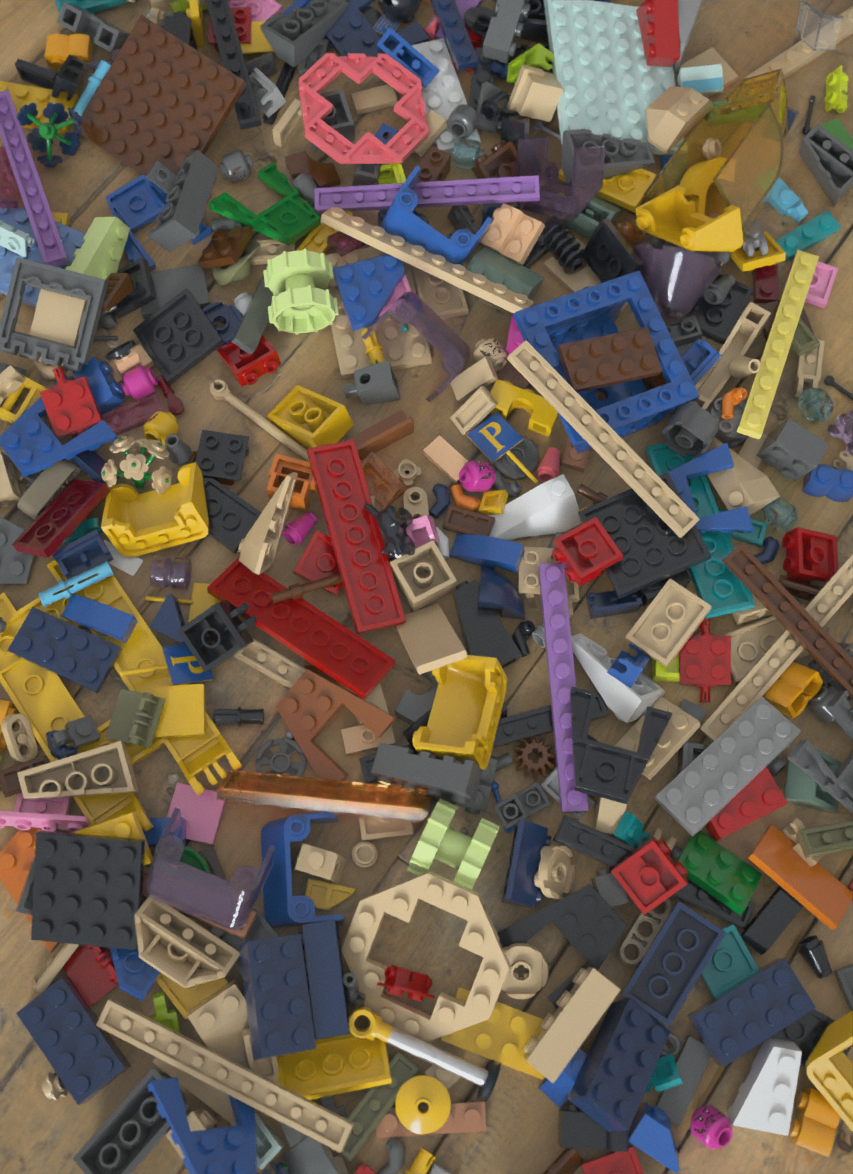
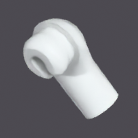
M436 527L440 542L435 544L445 560L449 559V539Z

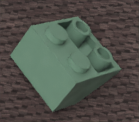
M582 190L575 193L567 205L563 222L569 229L590 239L601 219H609L614 225L622 209Z

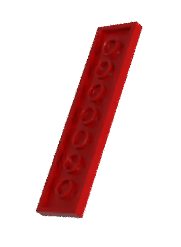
M350 440L308 448V459L356 633L361 634L405 623L406 619L387 554H381L385 546L376 519L364 508L366 503L373 504L355 441Z
M240 556L207 587L210 595L220 602L227 600L233 610L247 602L249 608L246 612L240 614L242 617L248 619L251 616H256L258 621L254 625L364 700L395 666V659L303 598L295 600L290 598L273 603L271 594L288 588L264 572L260 575L255 574L239 561Z

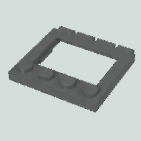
M17 257L0 323V351L12 355H17L19 352L20 357L39 361L41 357V362L58 367L63 362V368L81 372L83 364L88 365L108 281ZM26 285L88 301L85 312L83 311L76 347L15 331Z

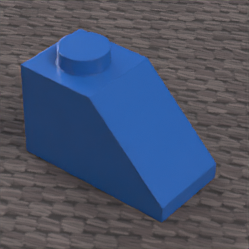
M578 1048L554 1083L546 1078L539 1087L559 1108L568 1101L567 1098L587 1057L580 1048Z
M645 1103L630 1126L629 1142L677 1174L680 1169L679 1153L670 1118L660 1107H652Z

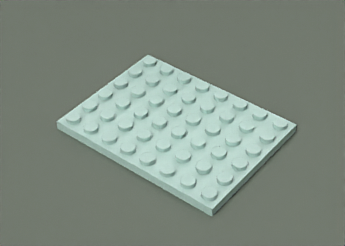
M544 0L550 52L554 54V61L551 62L552 71L564 89L557 105L561 143L565 130L577 129L592 130V134L600 136L604 133L609 134L611 138L618 140L627 138L649 143L645 116L646 108L670 86L676 87L673 65L671 67L647 66L636 13L638 7L593 0ZM684 137L666 154L649 143L652 154H683L684 156L686 153Z

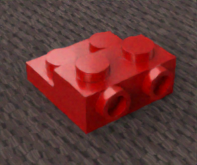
M263 335L251 355L231 341L216 349L220 358L229 367L231 374L241 387L246 384L253 385L260 376L266 373H274L278 366L281 365L277 351Z
M597 517L554 539V550H552L554 559L557 563H564L567 568L565 570L567 578L571 583L576 581L579 587L600 576L602 570L623 559V554Z
M800 527L785 533L782 539V546L786 548L783 569L787 571V578L802 582L816 580L827 583L838 570L837 536Z
M655 837L645 842L633 851L632 855L611 869V873L644 915L687 885L688 880L685 877L688 871L679 860L674 862L668 855L671 853V849L663 839L658 841Z

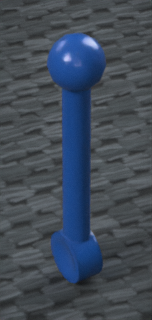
M493 781L491 791H493L498 804L502 802L498 792L499 784ZM514 825L508 829L504 826V831L511 833L514 830Z

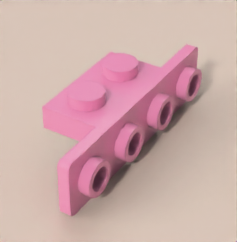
M18 793L14 812L0 811V828L14 826L17 829L29 830L30 827L53 832L57 829H63L72 833L89 827L91 823L88 817L69 815L72 801L70 797L31 800L25 799L23 793Z

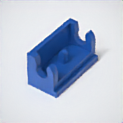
M697 339L681 358L695 385L722 355L705 340Z
M630 643L629 646L637 651V655L631 656L628 652L622 650L607 673L631 688L651 657Z

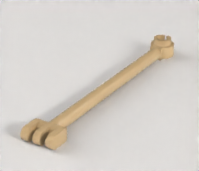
M218 379L213 381L214 383L210 385V392L214 399L229 402L289 449L309 462L307 450L233 395L224 380ZM217 386H223L220 390L215 389Z

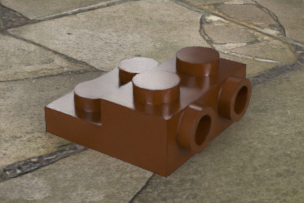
M511 141L505 144L502 142L495 144L490 148L492 153L488 156L483 154L474 161L476 165L471 168L477 179L532 176Z

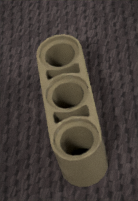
M66 459L54 462V466L44 469L18 502V509L35 520L73 479L79 478L81 474L80 467Z
M668 898L662 902L663 912L661 914H656L651 910L644 915L639 910L617 947L616 955L621 963L633 965L643 959L671 912V902ZM641 922L646 923L650 928V933L647 937L641 936L638 932V925ZM627 945L633 946L636 950V957L633 960L627 959L624 955V949Z

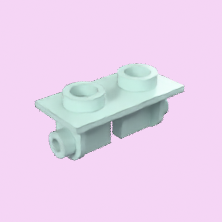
M0 220V246L23 257H27L26 248L28 246L32 247L35 239L29 233L21 230L15 231L14 227Z

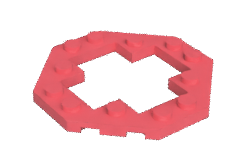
M326 53L298 80L305 138L339 164L402 163L428 137L429 127L428 123H426V109L424 98H422L421 79L388 54L366 57L365 53H348L347 56H336L335 53ZM342 72L359 85L373 72L403 95L395 104L393 111L408 123L386 145L369 132L354 145L323 121L332 112L333 104L323 98L320 93Z

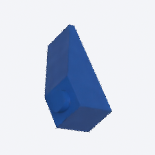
M389 28L376 44L378 54H388L421 79V84L424 88H427L440 72L436 66L392 28Z

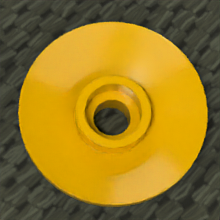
M418 1075L408 1079L400 1087L396 1096L395 1108L397 1116L404 1127L414 1133L428 1134L438 1130L446 1122L450 1114L451 1101L448 1090L441 1081L432 1076ZM426 1102L429 1106L428 1109L420 1111L418 1109L419 1103Z

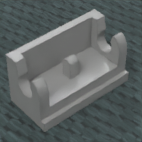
M256 67L253 69L254 72L249 75L250 82L254 83L252 89L257 107L269 118L286 103V100L277 86Z

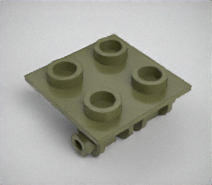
M120 689L105 738L151 749L165 698L156 697L145 692L138 693Z

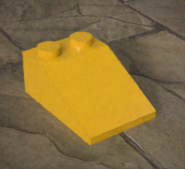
M296 385L267 415L270 421L307 449L337 443L354 425L343 404L300 385Z

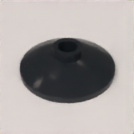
M485 7L469 8L464 14V23L473 32L486 36L492 16L496 17L494 15L495 11Z

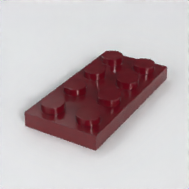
M73 479L12 544L18 552L49 558L58 550V547L65 539L73 534L76 527L88 518L89 513L103 501L110 491L106 483Z

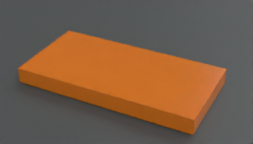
M771 824L748 859L833 931L838 927L853 899V892L819 863L810 867L793 849L795 843Z

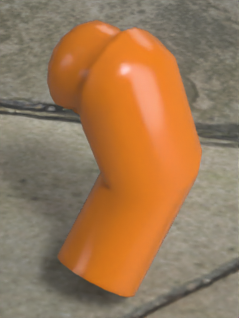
M734 388L722 397L721 417L723 419H732L734 417V406L747 397V390L745 388Z
M461 484L450 488L457 507L474 512L479 510L481 501L478 498L466 496Z

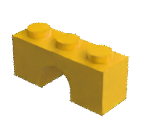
M497 379L490 394L498 405L489 414L494 415L498 412L506 420L512 410L524 409L530 414L528 429L549 437L559 416L557 410L544 397L537 395L534 391L514 386L510 381Z

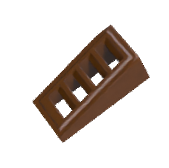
M111 273L106 278L108 286L101 311H109L134 290L130 276L127 273Z

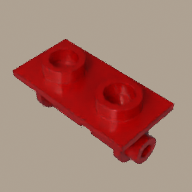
M392 965L385 969V983L377 982V985L387 988L386 993L402 996L403 992L408 993L407 999L423 1002L424 997L435 999V996L428 994V990L432 986V979L427 974Z

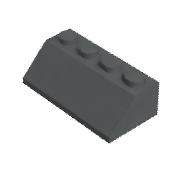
M152 1068L74 1156L73 1160L85 1174H132L165 1134H167L171 1128L166 1118L161 1117L156 1107L158 1102L154 1093H149L147 1088L151 1080L170 1078L167 1073ZM181 1090L186 1111L189 1108V1104L184 1092Z

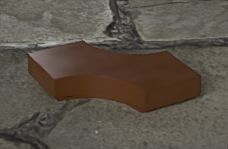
M306 151L285 156V162L292 179H295L302 173H307L312 176L317 188H330L340 185V179L333 162H317L310 158Z

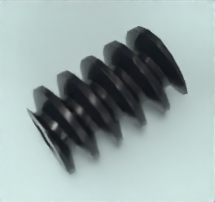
M560 222L547 232L543 243L548 247L550 253L553 254L555 260H558L560 267H563L565 274H574L587 266L590 257H584L585 250H579L581 247L580 243H574L576 240L575 236H570V229H565L566 224Z

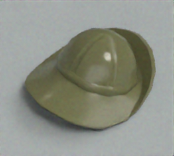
M250 240L236 264L214 267L213 276L217 284L226 285L231 281L238 282L244 280L251 271V257L261 247L260 243Z

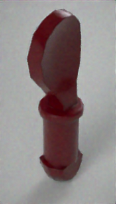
M163 375L157 376L156 379L164 393L163 396L168 398L169 411L173 415L184 413V405L174 395V390L171 389Z

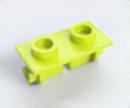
M842 65L826 77L825 113H828L832 108L838 113H843L848 107L847 95L845 94L848 91V76L842 72Z

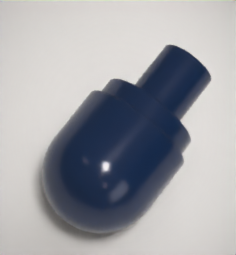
M493 62L491 70L495 71L498 78L507 81L509 62L507 64Z

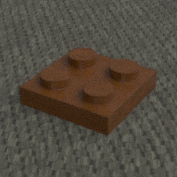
M235 227L231 230L215 232L211 237L212 240L202 251V256L197 262L201 269L236 264L254 234L251 227Z

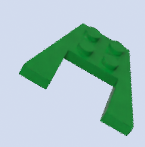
M274 162L258 171V179L281 195L283 199L256 215L226 192L209 202L210 210L244 226H250L251 229L288 246L321 224L320 216L306 200L303 201L299 196V191L288 183V178L283 172L280 173L278 171L277 165Z

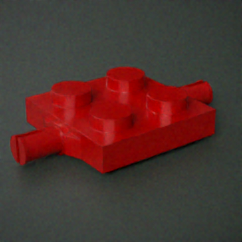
M62 367L53 369L57 384L52 388L39 392L57 438L68 434H77L79 436L103 420L88 379L84 376L75 380H66Z
M704 618L700 624V633L692 635L680 650V685H693L700 688V703H711L710 688L731 686V636L710 633L711 619L709 618L706 619V628Z

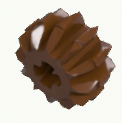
M531 736L530 744L527 740L522 739L520 742L522 747L515 746L514 751L519 755L513 756L512 761L521 762L516 766L515 770L518 772L524 768V778H527L531 772L533 780H537L539 773L543 777L548 775L546 768L553 770L554 764L550 761L555 760L556 754L548 753L552 750L553 746L550 744L544 747V738H541L539 743H536L535 736ZM531 753H536V757L539 755L540 758L537 763H532L533 759H528Z

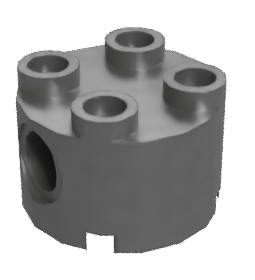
M748 396L734 406V417L732 419H723L721 417L722 397L714 402L709 412L720 420L715 438L723 444L727 443L730 449L741 446L749 437L737 432Z

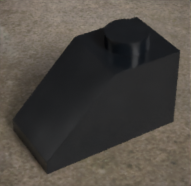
M502 113L501 119H497V133H500L501 140L528 146L529 117L521 116L519 113Z

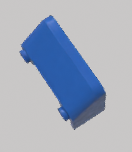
M416 166L395 195L382 221L381 228L393 236L396 235L404 238L410 244L422 246L427 252L441 255L453 264L464 266L489 231L492 219L488 217L476 235L469 230L459 229L448 239L412 213L418 203V197L413 188L420 179L421 169L419 166Z
M336 811L296 814L270 821L263 826L261 830L264 916L269 925L279 928L302 926L304 924L335 920L337 923L345 922L343 914L316 916L315 905L309 897L292 895L290 842L305 840L310 834L311 824L339 822Z

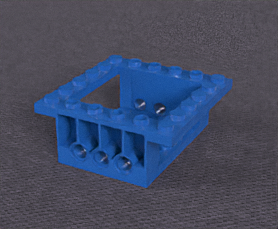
M640 271L517 311L513 315L524 341L527 340L567 382L557 347L560 344L619 333L613 317L626 302L629 303L640 328L648 327L662 368V374L667 384L647 391L642 379L577 392L621 438L657 425L676 407L687 404L689 401H695L700 397ZM595 392H603L606 399L604 401L599 400ZM558 412L570 441L575 446L578 454L593 449Z

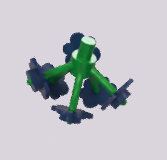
M33 102L29 105H24L17 114V120L20 121L21 126L31 125L34 122L40 127L33 128L32 133L27 135V141L32 144L31 147L34 151L47 152V155L37 157V161L40 164H43L45 167H56L58 163L63 162L61 156L52 155L51 145L54 138L60 140L59 145L62 148L63 154L71 156L76 154L78 147L81 145L79 134L75 131L72 133L66 132L64 137L57 134V130L74 123L76 130L82 133L80 125H83L82 117L79 116L78 112H73L69 107L68 114L62 103H55L54 105L52 102H49L47 108L43 110V115L49 119V122L42 124L35 118L38 115L37 105Z

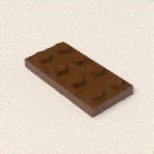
M648 327L560 344L557 347L567 382L576 392L652 377L662 372Z

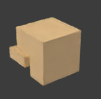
M522 65L507 107L511 111L518 112L521 116L551 122L559 97H561L564 89L553 73Z

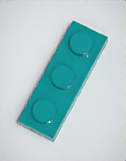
M827 210L777 239L776 242L786 252L785 261L787 262L794 258L797 250L806 251L838 232L841 225Z

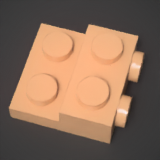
M503 203L501 208H497L494 211L493 222L481 243L485 247L487 246L523 266L545 225L543 222L525 215L521 210Z

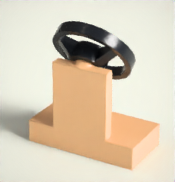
M133 339L119 345L105 355L107 361L115 359L109 364L113 369L112 375L120 385L124 382L123 374L140 365L146 367V369L154 365L141 344L133 348L136 345Z

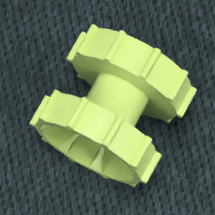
M307 249L291 252L283 251V254L276 256L272 260H267V270L263 271L265 287H269L274 295L272 296L271 306H268L269 323H273L277 327L278 332L285 331L295 333V335L309 332L317 333L318 330L334 324L335 315H339L337 298H333L330 294L328 286L330 279H334L332 262L327 261L324 253L319 254L307 251Z
M440 798L419 839L407 871L420 876L430 871L436 859L458 870L454 882L473 889L500 826L482 818L473 838L450 828L458 806Z

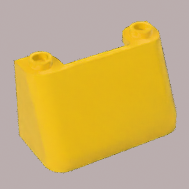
M676 186L635 208L636 223L640 230L687 250L733 252L743 245L740 207L730 205L724 209L722 215L713 219L696 212L695 202L692 200L688 202L683 195L686 193V188Z
M196 462L182 466L178 470L177 476L180 483L166 488L163 494L157 493L156 490L138 494L135 488L128 484L108 487L110 491L106 496L101 528L121 555L137 557L199 540L208 535L209 518L203 475Z
M467 655L465 659L432 670V675L435 676L438 687L427 727L421 726L418 731L414 732L412 741L417 751L430 752L440 759H443L444 755L451 756L465 763V759L472 760L481 770H485L489 764L506 695L507 676L497 658Z

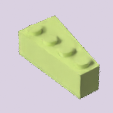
M95 217L83 238L84 243L82 247L76 249L73 255L75 257L74 261L65 270L104 280L111 273H117L130 228L117 217Z

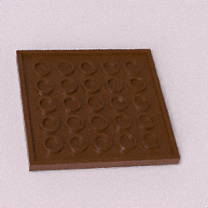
M141 15L82 114L81 120L83 125H80L82 133L79 134L141 175L146 176L157 160L177 175L184 159L197 150L205 155L247 83Z

